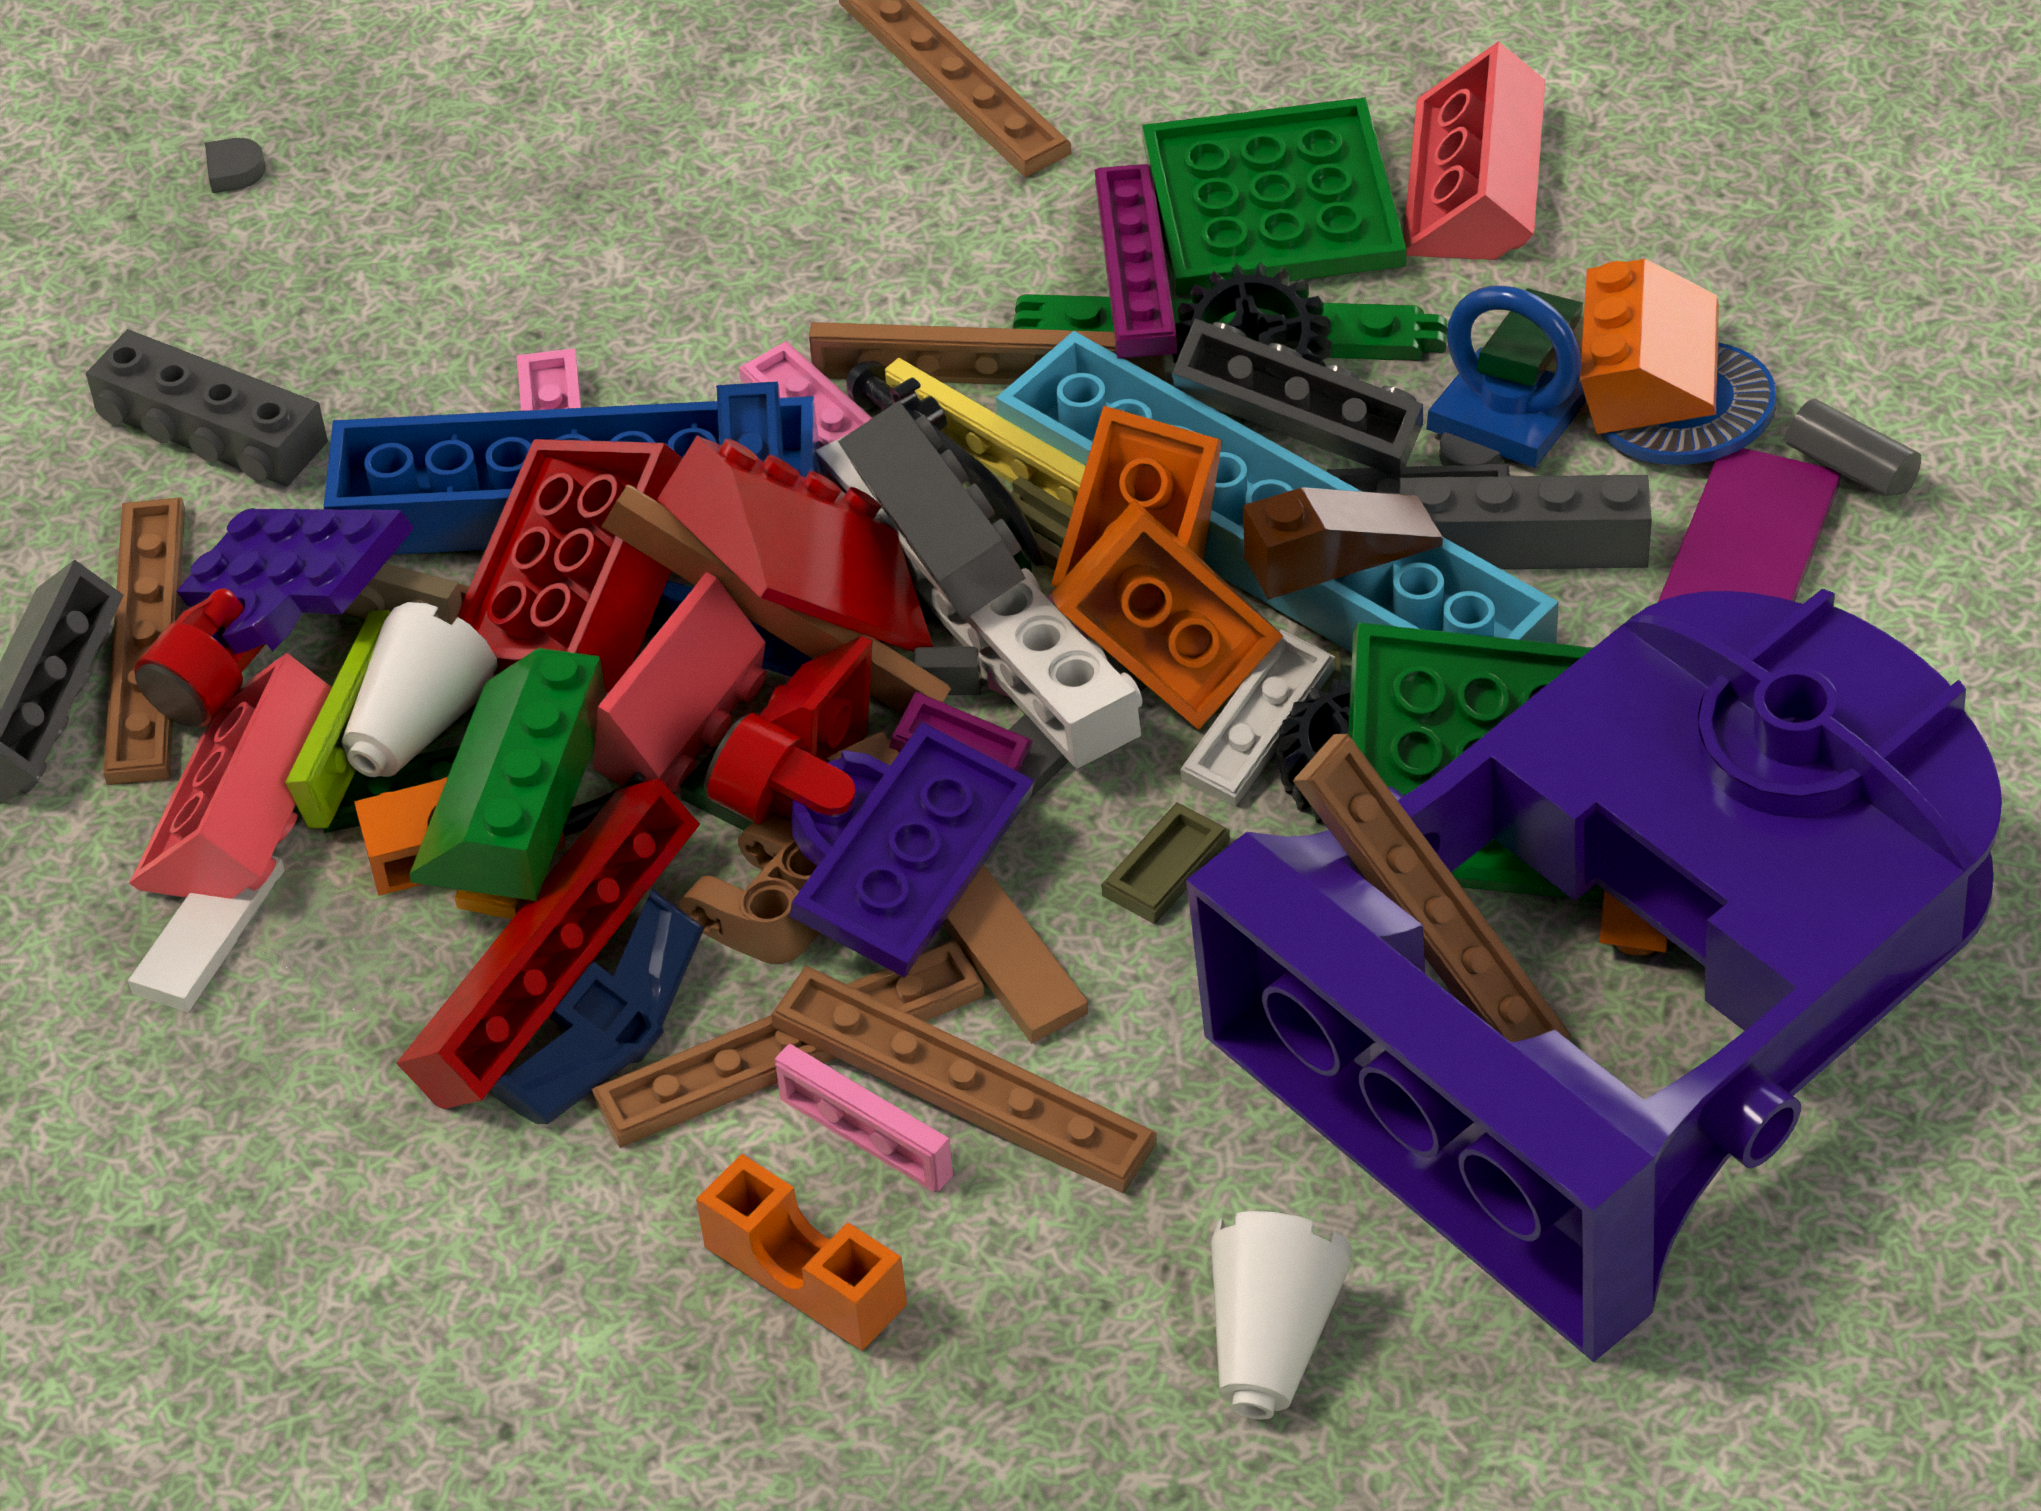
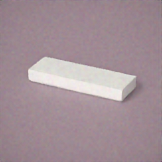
M1282 629L1279 631L1283 635L1281 640L1245 678L1180 769L1181 781L1235 807L1275 754L1276 748L1279 746V730L1282 727L1283 720L1291 718L1289 714L1292 712L1293 703L1307 702L1311 688L1320 690L1335 669V656Z
M271 856L276 860V866L266 882L255 891L247 888L232 899L189 893L128 979L131 993L189 1012L284 873L285 869L282 859Z

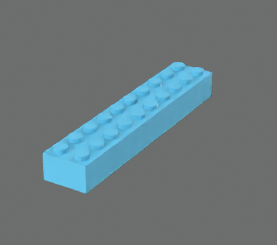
M1075 331L1069 334L996 397L998 416L1085 466L1103 405L1222 440L1204 562L1220 577L1351 653L1353 650V632L1358 622L1557 643L1559 601L1444 537L1443 546L1268 600L1244 558L1243 505L1301 487L1347 491L1360 490L1124 358L1117 359V354Z

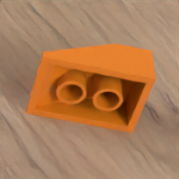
M1103 405L1051 586H1058L1133 500L1140 504L1204 561L1222 440Z
M1135 500L1050 593L1060 612L1198 730L1283 637L1269 621Z

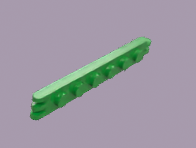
M1024 294L1016 300L1013 329L1114 332L1110 298L1107 296ZM1171 298L1175 324L1181 322L1178 319L1180 304L1193 303L1191 299ZM1323 303L1324 312L1321 316H1327L1331 322V334L1327 337L1332 342V355L1329 358L1420 361L1422 353H1444L1446 351L1447 319L1439 314H1424L1423 309L1419 306ZM1257 308L1267 315H1279L1270 310ZM1236 311L1226 315L1218 322L1228 324L1234 318ZM1246 325L1247 338L1258 342V338H1252L1250 326Z

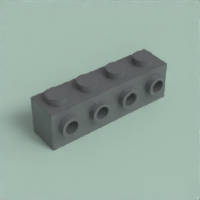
M1195 318L1172 372L1174 386L1177 389L1210 407L1398 478L1402 477L1423 426V404L1417 402L1416 398L1411 394L1392 386L1380 388L1359 380V377L1353 372L1336 365L1328 364L1324 367L1303 359L1301 354L1289 347L1276 343H1271L1268 346L1247 338L1239 329L1220 322H1214L1212 325Z
M129 329L86 372L96 412L109 423L118 425L123 422L145 431L152 439L160 443L171 441L193 450L206 461L215 462L219 460L240 468L247 476L257 481L268 479L288 487L328 442L319 402Z
M898 401L838 441L861 480L876 501L880 503L884 512L962 620L1026 579L1013 557L1022 550L1020 544L1002 518L993 524L990 523L988 519L994 516L995 512L975 483L966 489L963 487L962 484L970 479L952 451L947 449L941 454L937 452L944 444L924 414L914 420L902 403Z
M1648 475L1400 478V494L1419 497L1442 537L1499 569L1648 568L1652 523Z
M73 560L36 588L0 661V804L18 791L24 794L28 793L43 776L47 767V763L44 761L53 743L60 737L68 724L69 717L67 713L75 697L82 691L89 680L91 671L88 669L96 653L111 634L112 626L110 623L124 596L76 560Z

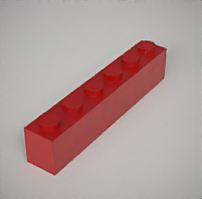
M660 778L617 790L545 878L537 901L528 900L396 1062L436 1106L446 1109L484 1099L699 827L700 823Z

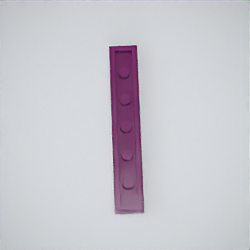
M1148 164L1094 169L1117 359L1177 354L1175 323L1154 181Z

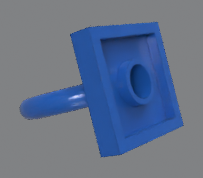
M1499 285L1483 287L1471 292L1460 300L1450 316L1447 328V342L1452 361L1459 374L1428 410L1426 429L1441 435L1447 432L1500 452L1502 457L1536 468L1586 402L1582 384L1578 381L1581 372L1579 345L1567 321L1553 306L1542 298L1516 287ZM1492 310H1507L1526 317L1536 324L1550 340L1557 358L1556 373L1545 370L1535 386L1532 387L1480 374L1476 370L1479 353L1482 348L1480 347L1475 353L1472 346L1471 330L1473 323L1481 314Z

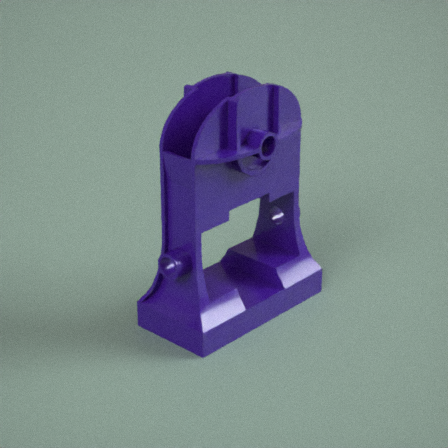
M1825 589L1818 591L1804 604L1750 592L1704 591L1675 596L1648 606L1632 616L1431 779L1406 795H1403L1394 787H1388L1451 873L1492 839H1495L1575 901L1594 885H1599L1706 967L1705 1001L1744 1030V1032L1711 1058L1645 1100L1556 1030L1511 1043L1425 974L1423 925L1367 881L1330 830L1313 835L1286 837L1246 832L1186 879L1204 1037L1592 1362L1600 1358L1653 1313L1664 1266L1673 1243L1696 1201L1725 1162L1732 1156L1746 1168H1755L1771 1158L1786 1142L1798 1122L1801 1113V1103L1794 1095L1963 949L1980 930L1990 908L1994 880L1993 861L1990 850L1995 843L2000 826L2002 807L2001 786L1996 765L1989 748L1974 722L1964 711L1965 686L1959 679L1950 685L1932 666L1903 643L1863 619L1835 607V593Z

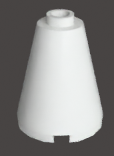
M407 602L395 607L385 619L342 739V746L347 754V759L358 772L369 777H389L395 775L478 702L485 683L493 678V674L498 668L497 658L487 641L470 624L459 617L451 625L434 617L438 607L427 603Z
M1245 1211L1236 1213L1234 1226L1225 1227L1223 1218L1215 1224L1211 1245L1219 1393L1225 1400L1232 1403V1411L1241 1416L1252 1419H1269L1273 1417L1274 1411H1281L1290 1406L1350 1269L1352 1246L1343 1235L1334 1230L1331 1242L1314 1235L1315 1221L1278 1212Z

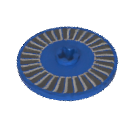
M1718 342L1716 415L1602 433V435L1619 451L1636 459L1651 463L1687 465L1719 459L1749 445L1768 427L1776 410L1775 382L1767 367L1755 356L1740 348Z

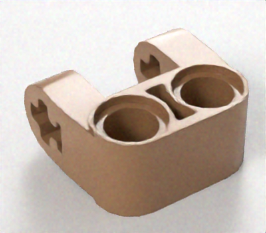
M772 813L760 825L752 822L738 837V846L741 853L750 864L762 870L747 888L742 890L719 878L709 875L702 876L679 901V909L705 927L703 934L760 961L769 964H783L801 955L820 934L816 930L790 917L792 901L817 866L802 854L792 836L791 821Z

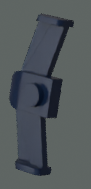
M652 888L614 975L612 976L594 961L554 1009L550 1017L551 1020L566 1031L507 1075L504 1074L491 1090L494 1096L516 1113L535 1124H549L591 1093L592 1088L603 1084L629 1063L642 1062L664 1033L663 1023L705 927Z

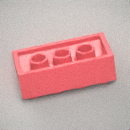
M1499 41L1417 98L1403 232L1407 249L1406 256L1496 260L1511 249H1519L1534 235L1545 79Z
M285 653L244 683L210 724L205 727L129 883L136 889L146 892L187 897L189 893L229 899L234 898L247 888L253 891L260 888L276 866V860L271 857L276 845L288 835L298 817L293 811L296 803L285 782L332 687L288 653Z

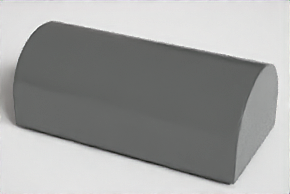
M1815 398L1807 401L1799 409L1783 439L1786 441V445L1883 496L1907 493L1912 488L1921 466V454Z

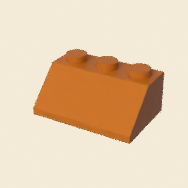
M1645 258L1627 262L1612 261L1599 267L1587 269L1580 381L1596 434L1716 415L1719 302L1716 294Z

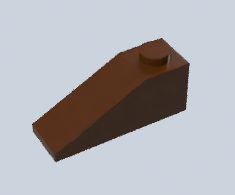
M1301 487L1243 505L1244 558L1268 600L1443 546L1442 535L1419 497L1415 495Z

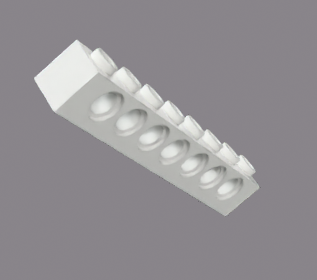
M840 439L815 450L820 475L836 484L841 489V492L847 493L850 487H855L874 498L838 443ZM881 507L877 514L897 531L915 591L928 604L931 612L963 647L978 648L980 665L986 672L989 670L992 673L993 679L1076 769L1141 736L1138 708L1142 706V696L1135 681L1129 674L1125 672L1119 674L1107 661L1102 647L1091 637L1086 639L1074 627L1073 622L1057 609L1055 603L1052 604L1041 592L1036 578L1027 568L1021 569L1026 579L962 620Z

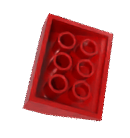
M696 436L657 500L752 591L767 601L915 652V648L933 647L897 531L877 514L882 507L879 502L855 487H850L847 493L841 492V489L836 484L814 471H809L806 478L800 476V473L795 468L773 455H768L765 461H761L751 450L732 439L726 438L723 444L720 445Z
M533 440L457 614V617L470 624L487 641L497 658L498 668L494 672L495 674L501 673L537 648L600 656L607 695L632 665L672 571L601 526L626 485L633 486L663 505L657 498L682 460V457L665 443Z

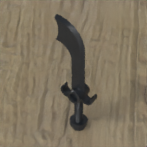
M868 361L855 365L848 373L846 380L849 398L863 409L880 407L883 411L900 401L914 420L924 414L944 444L937 452L941 454L947 449L952 451L970 479L968 482L971 485L975 483L995 512L993 516L995 521L1002 518L1031 561L1036 566L1045 565L1036 536L1023 511L1008 489L988 468L941 431L947 427L948 423L945 413L936 399L932 396H927L920 400L915 390L920 388L921 384L913 377L893 388L886 384V367L880 362Z

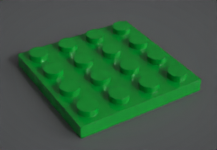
M1366 97L1142 125L1143 145L1154 181L1158 214L1176 296L1191 294L1194 284L1211 290L1209 277L1212 275L1213 270L1227 280L1232 278V268L1236 263L1242 267L1244 275H1254V269L1261 261L1266 266L1267 277L1271 278L1284 267L1289 272V281L1406 267L1407 249Z
M1358 622L1353 632L1349 736L1386 786L1394 787L1403 795H1406L1431 779L1593 647ZM1492 839L1451 873L1462 888L1572 899L1495 839ZM1596 884L1578 900L1602 901L1605 890Z

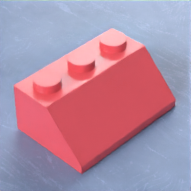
M708 572L703 575L598 706L593 769L620 786L638 771L645 776L644 782L660 778L669 789L676 793L679 792L680 785L696 767L697 761L694 758L705 744L710 747L718 744L731 723V711L740 700L746 703L750 702L765 681L767 671L762 668L766 642L717 577Z

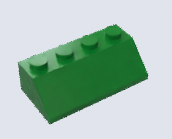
M537 648L485 683L410 871L411 883L537 901L595 745L597 710L599 704L607 696L600 656Z

